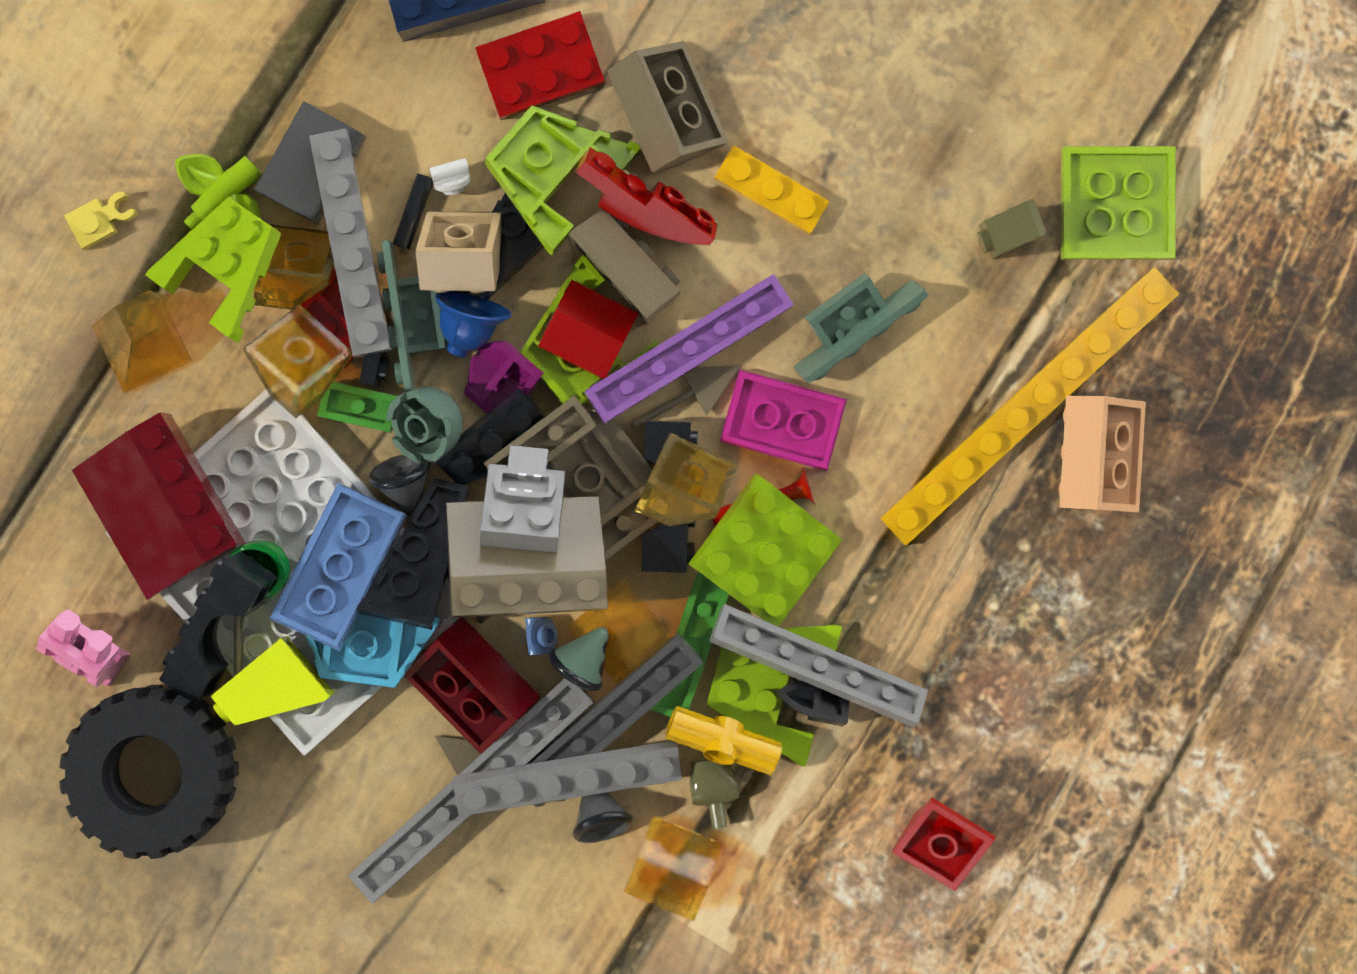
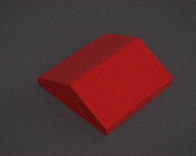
M571 280L538 347L601 379H605L639 313Z
M931 797L914 813L895 844L892 853L956 891L995 841L996 836Z

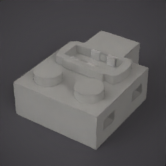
M510 445L508 466L489 464L480 528V546L557 553L565 471L547 469L548 449Z

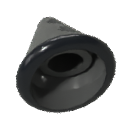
M402 454L389 458L374 467L370 472L369 481L371 485L378 488L407 516L411 517L423 496L430 462L426 459H421L422 461L419 463L414 462Z
M608 792L581 796L576 825L572 835L576 841L581 843H596L609 840L627 831L633 824V817Z

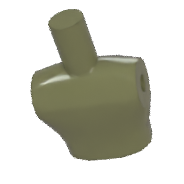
M709 760L691 762L689 780L693 805L709 806L712 828L726 827L724 804L739 798L738 783L731 765H721Z

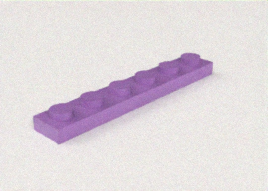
M773 274L585 390L584 394L603 424H606L789 310L794 304Z

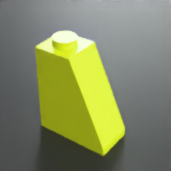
M285 636L280 638L216 691L211 698L216 703L213 705V708L220 718L227 723L231 721L236 726L324 702L333 696L335 692L324 678L319 677L318 671L290 637Z

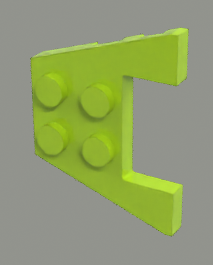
M531 106L486 156L485 165L547 252L553 255L569 237V233L574 229V225L547 206L546 203L578 167L584 153L589 147L597 152H604L614 160L619 169L625 171L640 154L641 147L635 142L629 141L627 144L611 138L610 133L599 129L597 132L576 125L577 121Z
M227 197L156 262L145 275L174 295L196 263L231 289L209 323L228 338L238 343L244 333L240 325L245 312H252L256 301L252 297L254 288L259 277L265 278L281 232Z
M582 255L520 352L544 373L541 380L561 404L574 395L582 405L590 403L584 394L585 390L603 380L538 347L571 280L593 291L605 282V279L589 260ZM656 340L627 364L658 346V342ZM618 355L607 377L627 365Z
M829 624L783 629L836 651L842 626ZM721 647L706 704L723 716L738 720L744 725L745 730L781 742V753L800 766L806 767L814 733L777 723L783 701L777 692L787 685L789 675Z

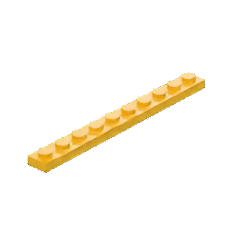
M1155 267L1147 271L880 517V520L906 546L1066 399V396L1073 393L1173 301L1179 293Z

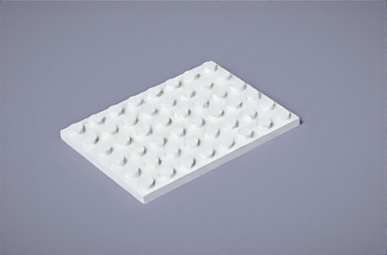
M274 383L194 453L245 543L264 540L280 546L289 559L291 568L289 579L338 483L379 501ZM402 526V528H401V530H400V532H399V534H398V536H397V538H396L394 544L396 543V541H397V539L399 538V536H402L403 532L405 531V529L403 528V526ZM391 548V550H390V552H389V554H388V556H387V558H386V560H385V562H384L382 568L384 567V565H385V563L387 562L389 556L391 555V553H392V551H393L392 548ZM232 552L228 553L227 555H225V556H223V557L226 558V559H228L229 555H230ZM220 559L159 593L184 622L195 614L197 607L194 606V603L199 594L205 588H209L213 580L210 573ZM448 577L445 581L436 616L441 617V622L421 652L460 618H451L450 579ZM285 587L276 595L265 599L266 604H262L261 607L247 616L241 617L242 670L280 638L285 636L290 637L317 670L314 662L315 657L312 648L308 645L306 636L270 619ZM223 615L217 627V642L221 654L229 664L227 670L235 677L234 615ZM324 678L335 692L329 699L269 717L305 756L383 686Z

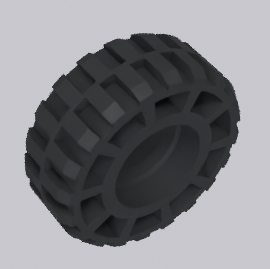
M148 685L140 688H131L100 701V704L89 709L80 718L81 723L79 726L72 729L67 737L68 751L61 754L59 768L65 769V778L60 780L59 783L61 794L68 795L70 805L66 806V809L71 819L77 816L83 824L79 830L88 839L95 836L101 840L100 847L110 853L120 850L126 858L138 859L141 856H149L150 859L165 857L169 853H178L188 848L209 833L220 822L226 813L225 809L228 803L233 800L236 787L233 785L234 778L239 775V762L234 761L232 751L236 750L233 737L228 738L223 729L226 723L219 715L214 716L208 710L210 705L202 700L197 705L191 703V700L172 689L163 688L162 685ZM151 736L165 742L179 759L182 769L180 790L173 799L165 804L152 806L139 802L127 792L120 779L119 760L121 753L129 742L139 737Z

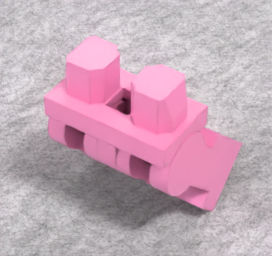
M69 609L61 612L39 636L36 647L37 651L45 656L54 657L56 663L77 676L86 677L87 682L95 687L101 684L111 686L131 655L112 643V636L102 630L93 631L82 624L80 616Z

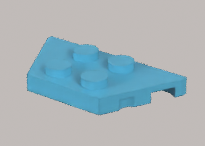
M358 614L340 652L307 636L306 639L309 647L312 648L315 657L314 662L320 678L395 688L440 624L441 617L436 616L433 629L429 630Z

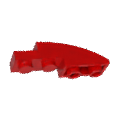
M591 147L581 157L576 173L602 191L597 206L614 217L637 229L673 241L699 245H710L714 241L718 226L714 218L702 208L696 209L688 203L683 194L675 187L666 186L658 181L649 191L640 178L633 174H626L616 166V163L609 155L604 152H597Z

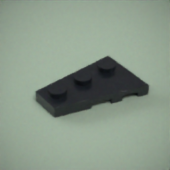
M506 193L501 201L498 200L492 213H501L502 219L500 271L495 291L476 293L484 302L493 296L544 248Z
M519 387L464 431L460 436L458 444L446 456L435 463L458 484L465 485L483 478L488 474V468L484 465L485 461L547 415Z

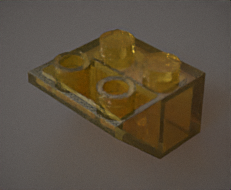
M653 815L626 880L624 893L694 921L708 889L722 843Z

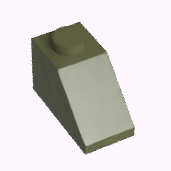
M1033 199L984 220L979 225L981 231L977 232L983 251L985 253L990 252L992 259L1033 244L1047 234Z

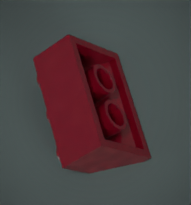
M460 617L436 639L404 675L480 754L509 729L540 697L530 684L463 617Z

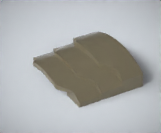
M575 395L484 462L487 468L489 464L508 466L510 445L548 449L547 469L565 471L563 498L599 497L605 561L665 516L653 500L656 473L615 418L603 424L598 414L585 410Z

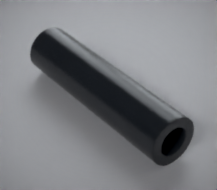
M417 173L392 242L394 245L410 250L433 186L432 178Z

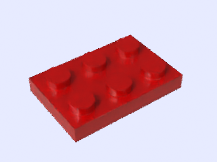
M581 11L475 47L500 120L526 112L531 106L540 107L605 84Z

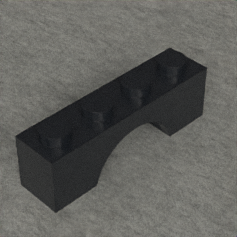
M646 421L645 459L659 466L669 477L673 487V504L667 518L659 526L642 534L641 572L686 573L687 565H689L688 563L694 557L695 543L687 542L688 527L695 528L696 505H688L689 490H696L697 468H690V453H697L698 431L691 430V422Z
M241 551L228 559L221 558L213 567L210 573L213 580L209 588H205L197 597L194 606L197 607L195 614L182 625L178 633L182 638L178 645L168 652L162 663L166 667L159 680L178 694L191 700V703L197 705L214 692L229 665L221 654L217 642V627L223 615L245 617L261 607L277 578L276 575Z

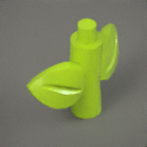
M204 154L183 155L175 160V169L183 186L190 193L200 196L190 206L194 212L184 220L191 230L227 197L261 219L258 202L248 193L242 191L261 178L263 174L246 156L226 171H223L215 158Z

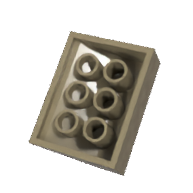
M598 496L563 498L557 553L480 546V528L484 501L446 503L451 618L608 609L606 566Z

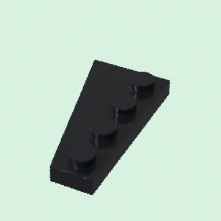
M436 478L432 479L411 515L408 526L394 544L393 551L383 568H380L373 580L374 584L366 598L363 597L357 608L359 614L424 629H433L449 571L446 503L467 502L470 486Z

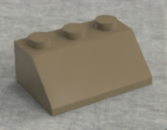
M684 41L634 51L607 70L652 173L679 166L729 143Z
M601 209L569 233L571 242L648 324L680 295V290L676 287L680 280L666 265L660 269L651 260L655 253L641 238L635 242L625 232L630 228L627 223Z

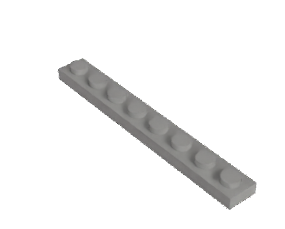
M564 678L459 775L529 763L595 701L584 689ZM453 780L348 875L372 904L470 816H458Z

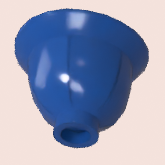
M459 291L437 292L435 294V300L441 308L440 329L445 339L449 342L446 349L449 353L458 357L465 358L468 356L469 351L482 347L493 335L497 325L505 322L512 316L511 311L506 307L490 300L484 302L475 295Z

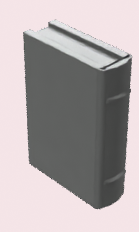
M303 101L255 190L318 225L324 215L309 136L346 128L349 133L354 159L359 156L358 152L366 136Z

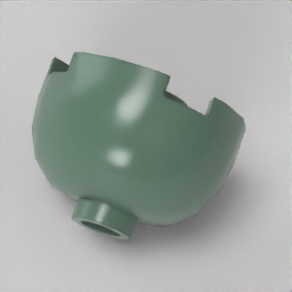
M422 386L400 394L389 404L386 420L392 421V428L396 435L391 438L394 445L404 456L418 463L422 461L421 459L436 462L446 456L458 444L463 429V418L458 404L449 394L438 388Z

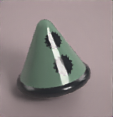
M598 627L559 648L552 649L549 653L551 664L564 678L576 686L588 691L600 690L603 685L602 675L609 632L605 627Z

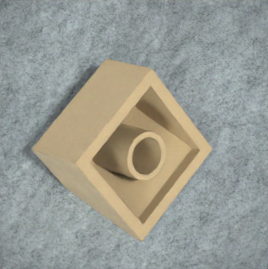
M427 212L416 248L420 290H432L438 293L448 291H470L473 293L495 291L500 271L501 213Z

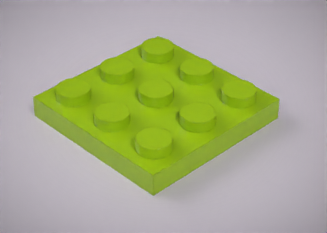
M1063 146L1061 148V260H1173L1176 258V146Z
M755 473L688 564L761 619L779 627L843 539L767 480Z

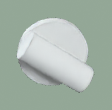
M466 158L429 168L435 190L443 192L444 195L450 196L462 193L465 190V186L471 182Z

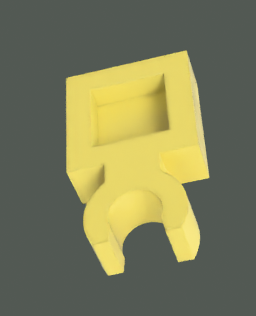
M125 192L113 194L106 206L103 205L100 199L96 198L64 215L82 249L87 250L117 234L118 231L113 224L118 220L128 222L136 218L138 215L136 210L130 209L125 213H120L118 209L120 202L129 198Z

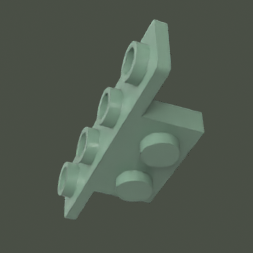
M388 240L382 241L383 251L377 252V260L380 273H386L388 288L383 289V299L386 311L392 310L394 325L388 326L391 347H398L400 362L394 363L397 384H403L404 390L409 391L416 388L411 354L446 349L447 343L440 329L441 308L435 300L437 292L420 290L418 276L399 279L394 244Z
M865 273L804 317L822 346L794 366L795 371L807 383L822 379L830 372L831 367L842 359L855 355L860 350L861 345L872 337L885 333L890 328L891 323L902 315L915 311L920 306L921 301L928 297V293L923 287L911 280L884 300L870 277Z

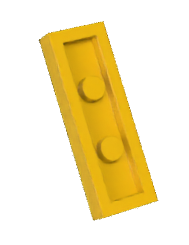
M734 145L714 177V180L808 235L811 234L830 202Z

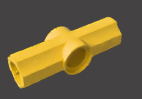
M679 706L674 708L665 732V739L702 751L703 756L711 762L721 765L736 763L768 775L775 771L782 751L781 742L744 730V725L738 720L726 716L710 718Z

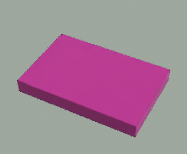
M739 370L719 442L827 471L847 399Z

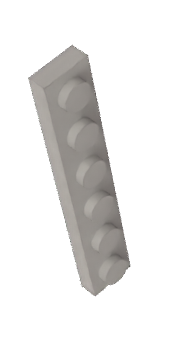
M344 128L310 135L309 139L352 355L354 358L392 351L348 130Z
M726 604L720 608L709 642L908 726L914 727L919 723L928 690Z
M674 741L452 776L458 816L682 780L677 742Z

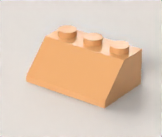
M1066 396V407L1063 412L1065 423L1064 440L1061 448L1062 472L1058 490L1060 496L1059 508L1139 513L1146 402L1108 396Z

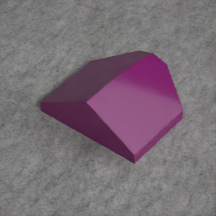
M506 340L485 343L471 359L468 382L465 386L464 394L487 414L519 387L530 396L544 373Z

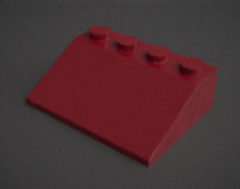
M157 413L126 431L72 469L73 474L146 600L151 599L245 544L243 537L174 418L169 413Z

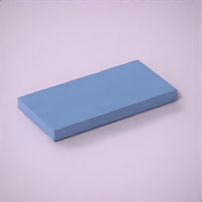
M338 483L270 619L340 652L358 617L357 608L363 597L366 598L373 586V580L380 568H382L407 515Z

